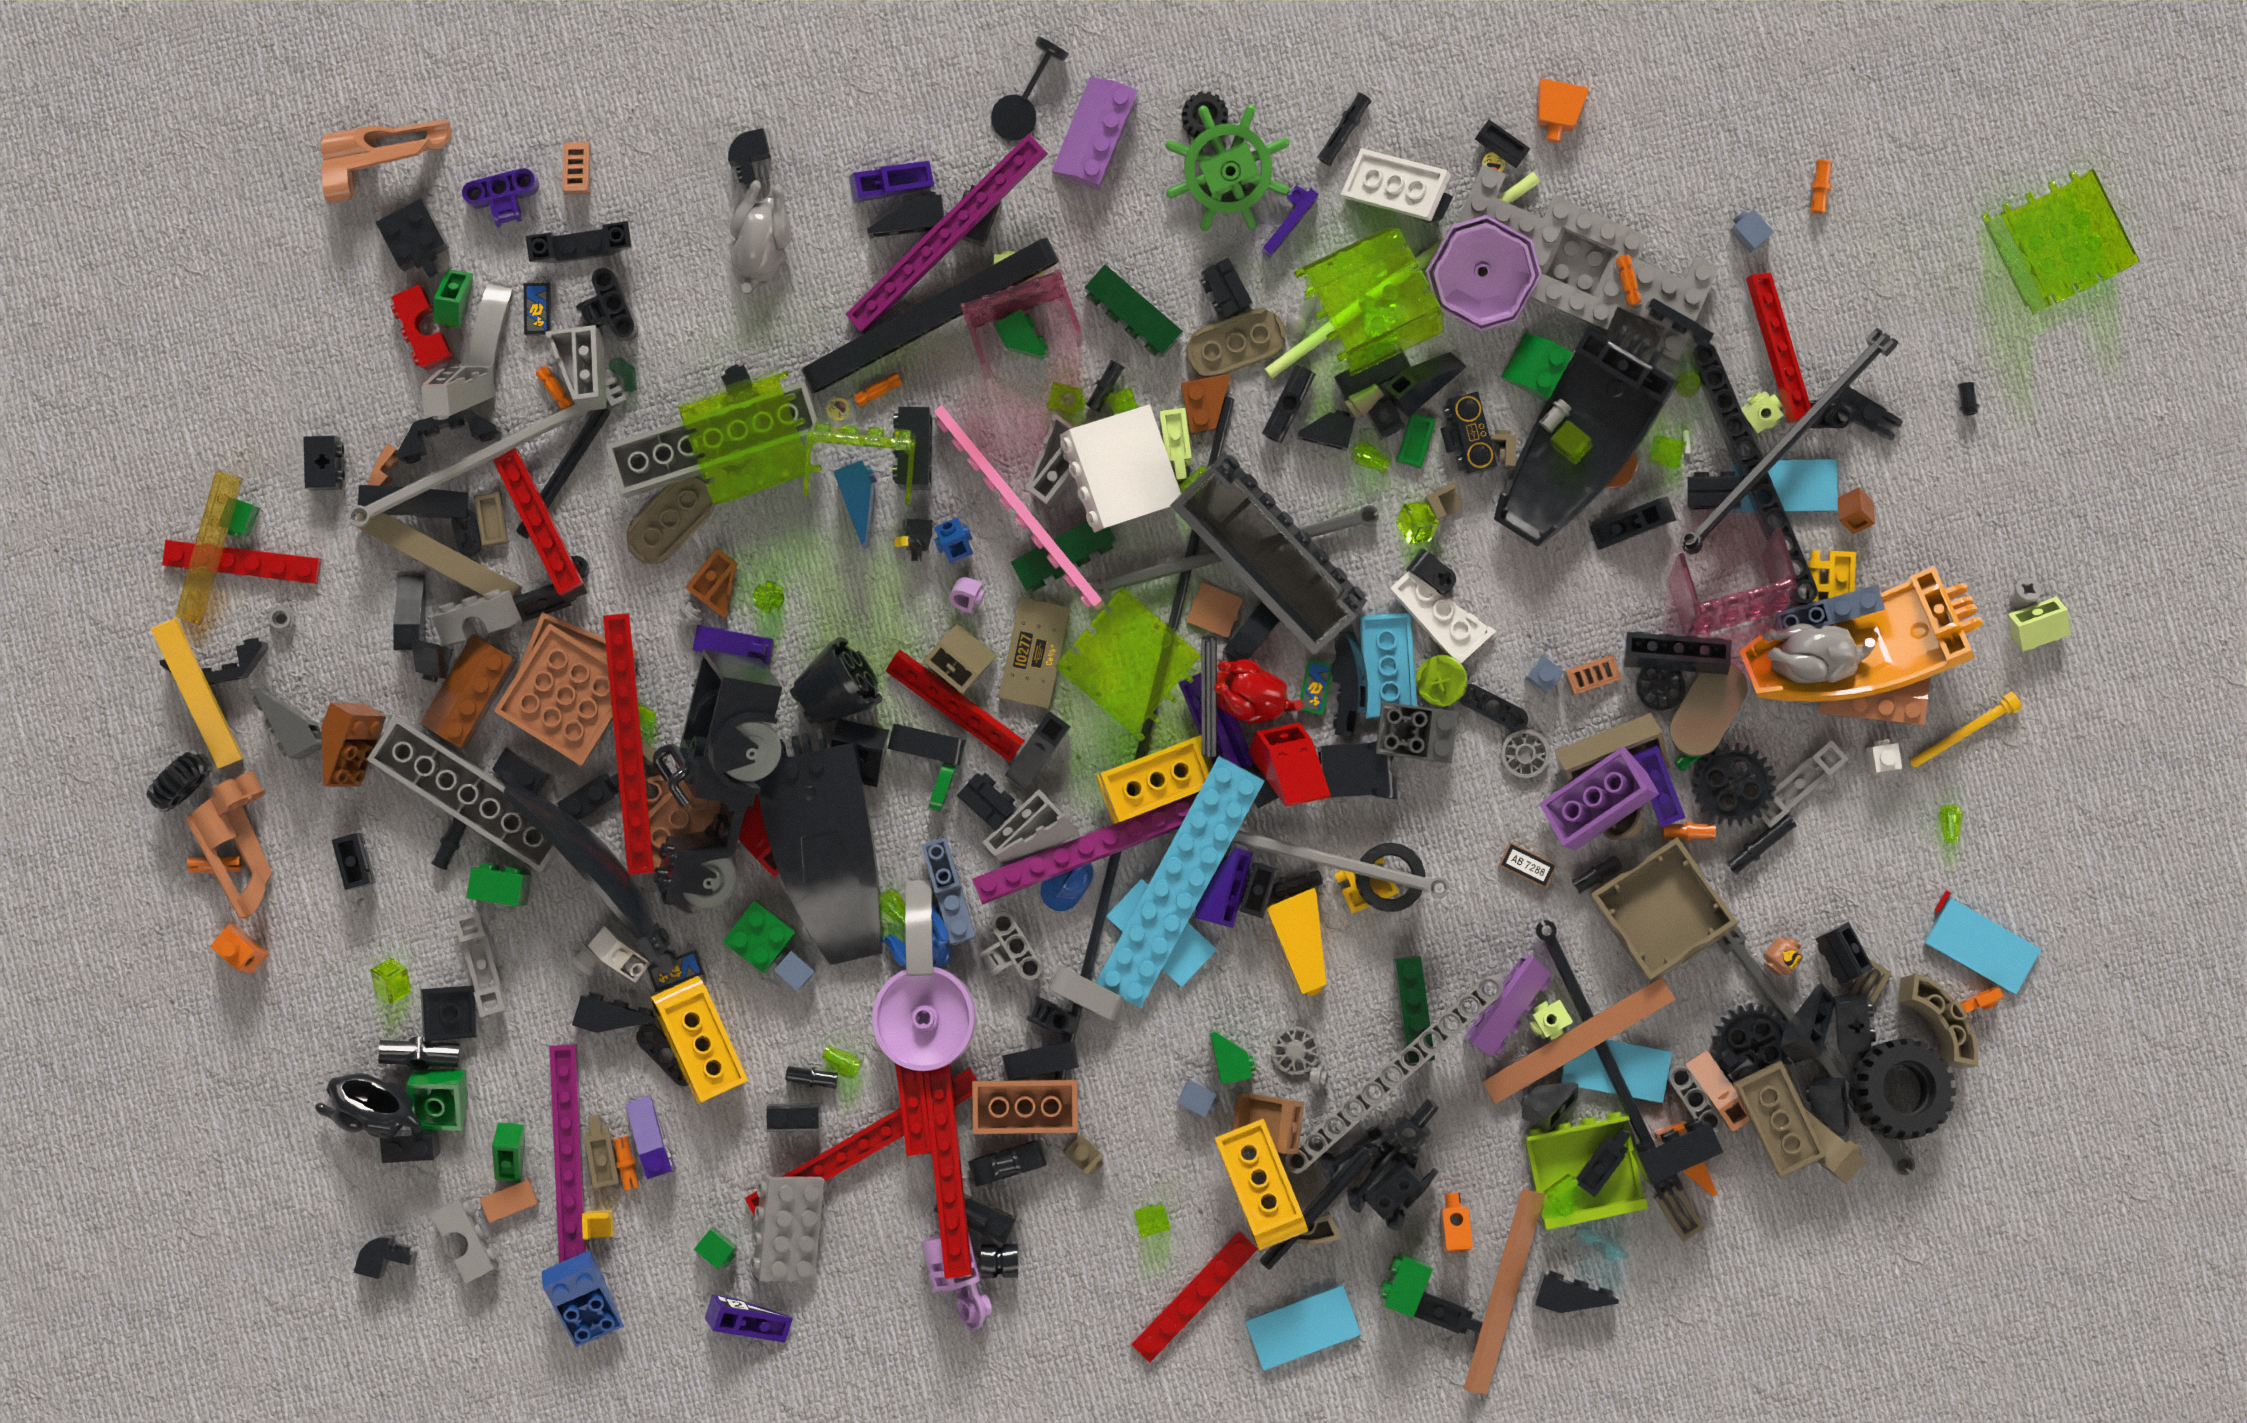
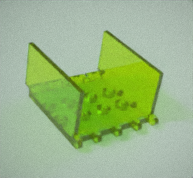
M2094 168L2081 177H2078L2074 170L2069 172L2068 175L2071 183L2061 188H2058L2054 180L2048 182L2051 192L2036 200L2032 192L2025 193L2028 203L2013 211L2009 203L2002 204L2003 212L1992 220L1987 212L1981 215L1982 221L2025 307L2029 306L2033 315L2053 306L2050 295L2057 304L2076 295L2073 284L2080 293L2099 284L2096 273L2103 282L2119 274V271L2121 273L2140 262Z
M1386 227L1294 272L1296 278L1303 276L1305 278L1306 290L1304 294L1306 298L1316 295L1323 309L1316 312L1315 315L1318 320L1328 317L1335 331L1330 332L1327 338L1329 341L1339 338L1344 351L1340 352L1337 358L1339 361L1347 359L1350 376L1444 332L1441 306L1433 291L1426 292L1430 289V285L1422 270H1415L1419 265L1409 247L1402 249L1407 246V242L1398 227L1391 230Z
M778 368L680 401L678 409L685 430L693 428L697 430V432L688 435L694 454L698 455L705 452L706 455L697 459L703 479L714 477L715 480L706 484L714 506L822 470L821 464L813 466L811 460L808 461L805 452L814 448L813 442L803 445L796 426L805 423L804 417L794 420L787 401L797 398L796 394L785 395L779 380L789 376L787 370L779 372Z
M816 422L815 425H811L808 429L803 496H808L812 489L815 444L833 443L905 450L909 455L905 504L910 505L916 433H911V430L895 429V432L884 431V428L868 427V430L858 429L856 425L831 427V423Z
M1122 587L1107 604L1114 613L1111 615L1103 609L1090 624L1097 633L1094 635L1086 629L1073 644L1080 651L1077 655L1069 649L1055 667L1136 738L1142 741L1145 737L1139 732L1140 727L1148 717L1155 723L1160 721L1153 713L1165 698L1169 699L1172 703L1177 701L1170 692L1182 678L1186 679L1189 683L1194 681L1187 672L1198 659L1201 662V651L1127 587Z

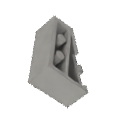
M596 325L545 332L572 399L581 412L607 408L604 338Z
M1055 413L1052 416L1049 431L1043 441L1044 445L1039 458L1036 460L1026 488L1034 498L1050 510H1052L1075 480L1069 471L1070 463L1067 455L1063 452L1060 445V434L1074 427Z

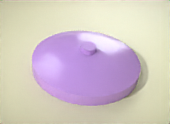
M933 967V976L907 977V969L891 977L878 993L873 1006L872 1026L880 1048L893 1062L911 1070L931 1071L953 1063L967 1049L975 1031L976 1009L969 990L952 973Z

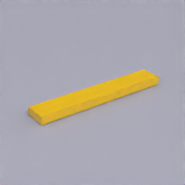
M177 618L153 626L151 628L153 636L217 768L219 769L241 760L243 755Z

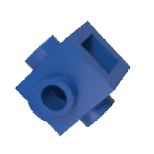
M958 517L934 527L938 536L934 539L939 553L945 552L950 564L974 554L968 542L973 539L967 525L961 526Z

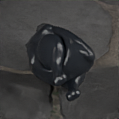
M355 1073L332 1078L328 1083L326 1091L332 1098V1105L335 1108L326 1106L321 1102L315 1105L319 1115L330 1118L338 1127L350 1133L364 1130L371 1136L390 1139L403 1126L411 1128L413 1136H420L422 1134V1125L411 1109L412 1098L394 1082L386 1083L369 1074Z

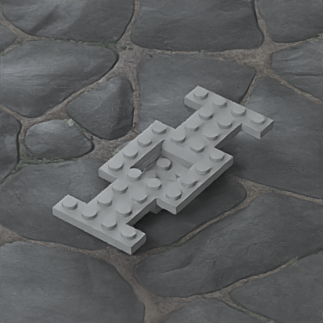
M1482 164L1456 224L1488 215L1532 239L1542 276L1529 298L1604 331H1607L1616 309L1629 313L1663 328L1655 349L1659 346L1663 347L1664 351L1661 356L1678 362L1690 334L1686 332L1685 335L1676 332L1671 328L1672 323L1665 319L1662 322L1655 320L1648 315L1650 311L1645 307L1649 300L1655 298L1696 322L1719 267L1695 257L1684 280L1640 261L1638 258L1648 238L1647 235L1555 195L1552 196L1543 218L1496 198L1506 174ZM1565 231L1612 250V253L1565 233ZM1630 255L1631 268L1634 269L1638 285L1637 292L1640 293L1641 302L1637 305L1628 306L1625 296L1627 294L1623 291L1619 275L1621 270L1618 269L1616 259L1619 256Z

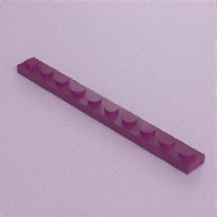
M1028 134L846 313V316L861 333L865 334L1048 155L1046 150L1031 134Z
M1199 792L973 878L972 881L981 904L994 901L1179 829Z
M577 1044L549 1046L559 1263L586 1252V1240H583L582 1233L584 1190Z

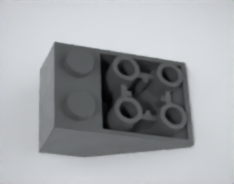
M259 688L252 689L255 695L252 697L253 702L259 711H264L267 717L265 724L272 734L275 733L280 741L277 745L284 756L302 760L322 749V732L314 720L270 691Z
M1381 702L1375 754L1437 763H1452L1458 711Z

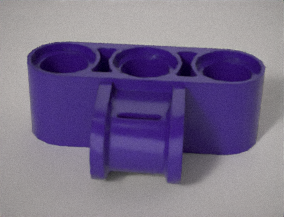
M520 168L470 181L463 186L462 196L473 208L480 209L490 206L496 226L501 227L503 223L514 220L518 222L523 221L518 199L535 194L539 188V181L529 169ZM531 177V183L528 187H520L522 178ZM500 183H505L506 190L501 194H496V186ZM476 189L481 190L479 199L470 200L472 191Z

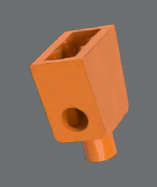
M1540 79L1537 87V125L1548 127L1546 141L1560 143L1563 130L1573 131L1589 87Z
M233 922L210 945L232 967L247 973H253L269 955L265 949Z
M1459 1192L1446 1193V1208L1440 1210L1443 1254L1469 1252L1473 1249L1468 1207H1461ZM1451 1216L1459 1218L1458 1226L1451 1223Z

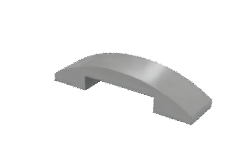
M487 283L473 330L467 366H493V375L495 374L497 365L495 359L505 315L509 312L513 289Z
M1832 740L1827 742L1775 786L1776 791L1769 792L1774 797V801L1765 802L1769 806V810L1760 809L1761 819L1770 828L1774 826L1810 791L1848 761V757Z
M931 880L906 881L905 935L907 977L933 976V884Z
M477 910L454 917L453 920L459 942L463 945L475 992L473 993L480 1018L505 1011L506 1005L499 971L480 912Z

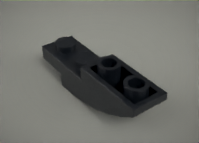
M1341 631L1335 639L1336 657L1331 666L1332 682L1342 683L1337 693L1339 705L1338 713L1333 720L1335 735L1354 736L1357 712H1367V672L1364 657L1354 632Z

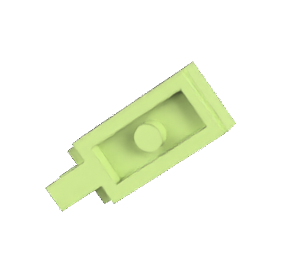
M1186 408L1160 411L1164 446L1172 469L1175 468L1177 482L1188 480L1186 467L1192 466V452Z

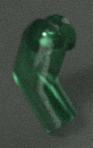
M623 358L611 359L609 369L624 379V391H637L635 367Z

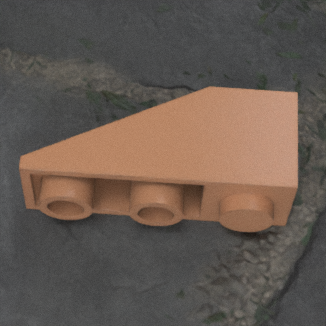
M1707 1050L1685 1063L1721 1115L1722 1121L1728 1130L1734 1132L1750 1121L1737 1091Z

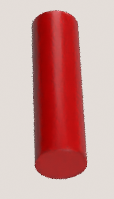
M1945 890L1934 911L1941 912L1951 892Z

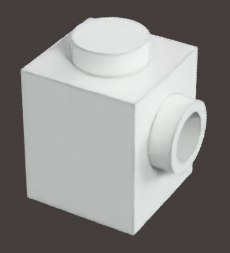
M1890 739L1874 741L1875 747L1866 748L1870 773L1902 769L1898 743L1890 744Z

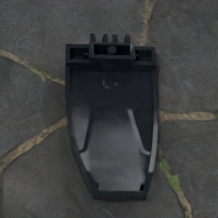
M1627 325L1622 326L1614 340L1609 339L1593 328L1586 330L1552 395L1543 407L1521 451L1504 492L1499 495L1494 520L1537 547L1571 522L1610 484L1642 443L1679 383L1677 379L1656 367L1663 354V347L1659 346L1656 348L1649 362H1647L1642 357L1650 347V339L1645 338L1635 354L1633 352L1642 338L1640 333L1632 337L1627 348L1620 345L1628 334L1629 327ZM1561 399L1571 407L1570 415L1568 417L1565 416L1554 428L1553 432L1550 433L1539 424V421L1554 406L1552 403Z
M817 730L816 736L820 748L818 751H812L811 739L805 733L802 734L805 754H802L800 740L796 735L791 738L795 756L787 757L786 745L780 739L782 749L777 766L769 775L755 781V783L760 788L758 797L768 841L787 893L813 941L828 963L835 965L882 954L884 927H882L880 886L874 837L860 771L861 765L857 746L855 743H849L828 748L823 730Z

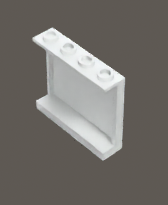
M1150 404L1078 426L1060 434L1061 448L1067 455L1070 463L1069 471L1076 480L1078 497L1084 503L1087 512L1086 519L1094 533L1159 510L1171 508L1172 502L1181 494Z

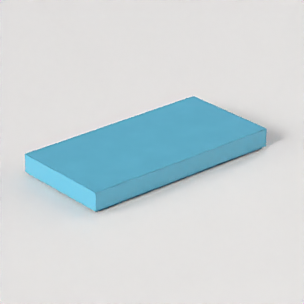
M1837 459L1779 460L1768 471L1785 512L1838 511ZM1732 461V471L1735 472V476H1739L1734 461ZM1749 468L1748 471H1747V474H1749V472H1750L1753 468ZM1766 492L1758 493L1757 497L1761 503H1769L1770 497ZM1747 494L1741 500V509H1733V513H1755Z
M1394 613L1359 616L1360 644L1368 681V703L1365 719L1380 718L1381 702L1417 706L1411 614Z
M1142 878L1106 916L1122 932L1148 887V884ZM1187 923L1162 969L1182 987L1217 949L1192 925Z
M1948 898L1924 941L1928 946L2014 995L2019 991L2041 952V949L1952 898Z
M1607 1039L1608 1047L1632 1097L1663 1103L1672 1052ZM1595 1047L1563 1065L1560 1083L1575 1082L1581 1088L1616 1094Z
M1343 1284L1245 1320L1263 1371L1361 1335Z

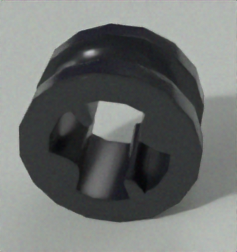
M571 556L573 562L578 560L577 563L583 564L579 574L584 578L589 571L587 560L581 556Z

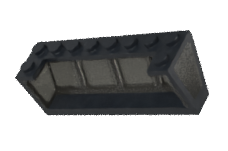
M1223 452L1170 506L1301 643L1315 655L1358 617L1367 602L1365 594L1358 586H1353L1347 580L1346 573L1341 568H1336L1329 561L1327 553L1320 548L1318 549L1311 542L1312 540L1308 533L1300 530L1287 512H1282L1277 507L1274 498L1269 493H1264L1257 486L1256 479L1252 475L1246 474L1240 468L1238 460L1232 455Z

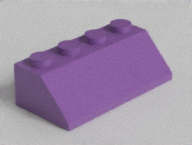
M1090 77L1052 173L1100 191L1136 102L1137 90L1113 80Z
M1622 746L1539 804L1562 846L1576 851L1659 795L1648 773L1628 750Z
M1523 954L1504 980V990L1501 996L1478 1016L1463 1038L1489 1057H1492L1493 1054L1498 1056L1506 1045V1042L1503 1040L1508 1033L1514 1034L1520 1026L1521 1021L1518 1019L1523 1012L1529 1013L1535 1005L1536 1000L1533 998L1538 991L1543 992L1550 984L1551 979L1549 976L1552 972L1532 956Z

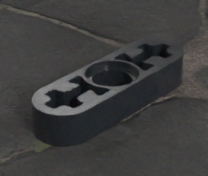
M1467 684L1466 692L1473 689L1474 696L1481 699L1482 694L1487 697L1482 701L1481 708L1478 709L1476 706L1479 702L1470 700L1468 703L1465 701L1466 696L1463 695L1459 700L1462 706L1512 731H1519L1527 725L1528 715L1525 710L1477 685ZM1490 700H1495L1500 705V711L1496 715H1491L1486 711V703ZM1505 705L1510 708L1507 713L1515 715L1518 712L1521 714L1522 724L1517 723L1513 726L1511 725L1512 720L1506 716L1503 721L1499 719L1505 711Z
M653 1025L641 1027L636 1034L638 1045L676 1084L688 1086L685 1079H679L681 1073L677 1068H674L673 1071L669 1069V1067L677 1062L675 1056L670 1063L662 1062L659 1057L660 1051L663 1048L671 1049L666 1036ZM644 1031L647 1033L653 1031L654 1035L652 1038L656 1043H659L660 1040L664 1042L654 1053L651 1051V1048L655 1046L650 1041L643 1042L645 1037Z

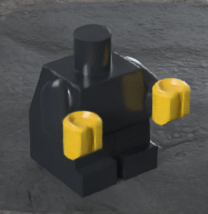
M903 519L902 527H905L906 534L905 536L895 537L894 546H906V551H911V561H921L922 551L928 550L931 541L933 520Z

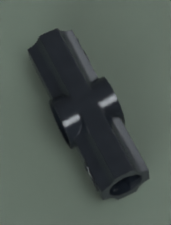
M1295 365L1262 435L1282 444L1316 376L1315 373L1303 366ZM1285 398H1291L1295 401L1296 407L1293 410L1283 408L1282 401Z
M421 1036L412 1037L409 1041L380 1040L378 1064L407 1065L409 1069L416 1071L426 1070L429 1066L458 1067L460 1044L423 1041Z

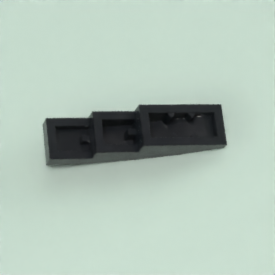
M359 485L358 505L365 507L404 487ZM429 489L382 513L388 515H410L416 518L467 519L469 493Z

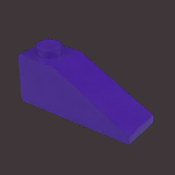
M1236 847L1233 849L1210 880L1196 906L1194 918L1230 928L1234 927L1253 855L1252 852Z

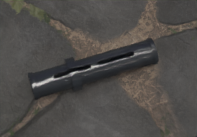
M1358 92L1348 110L1342 113L1341 116L1343 118L1317 156L1321 162L1328 166L1332 165V162L1355 126H1359L1361 123L1360 118L1372 102L1369 97Z
M1786 814L1774 826L1767 829L1750 844L1746 843L1743 845L1744 849L1726 862L1729 867L1731 866L1732 872L1738 875L1751 862H1757L1761 854L1793 828L1797 827L1795 822L1792 823L1793 819Z

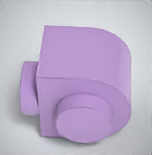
M967 577L959 578L949 595L950 603L957 609L972 613L975 605L981 604L985 591L981 590L982 582Z

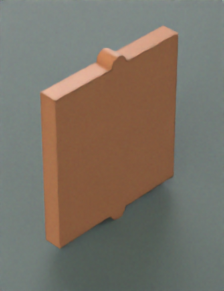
M1201 582L1196 598L1191 601L1192 608L1186 622L1228 638L1234 622L1238 620L1237 614L1243 598Z

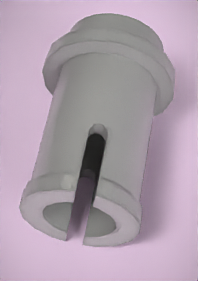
M1561 399L1557 402L1554 401L1552 409L1539 421V424L1550 433L1553 432L1554 428L1565 416L1568 417L1570 415L1571 407Z

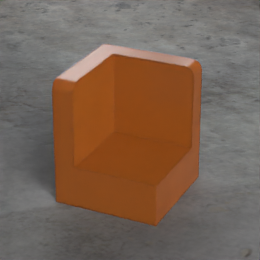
M1860 487L1838 497L1839 521L1852 534L1876 524L1874 503Z

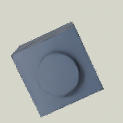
M1755 209L1748 214L1745 210L1733 220L1735 225L1730 230L1749 253L1774 233Z
M1542 656L1532 667L1525 679L1546 694L1552 689L1564 671L1545 656Z
M794 950L790 951L789 954L784 951L774 962L778 965L774 971L796 991H799L816 972Z
M1188 1079L1177 1103L1206 1117L1207 1113L1213 1114L1219 1100L1215 1099L1217 1096L1216 1092Z

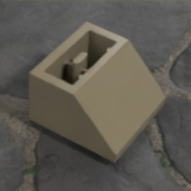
M957 623L936 644L923 662L962 695H965L997 656Z

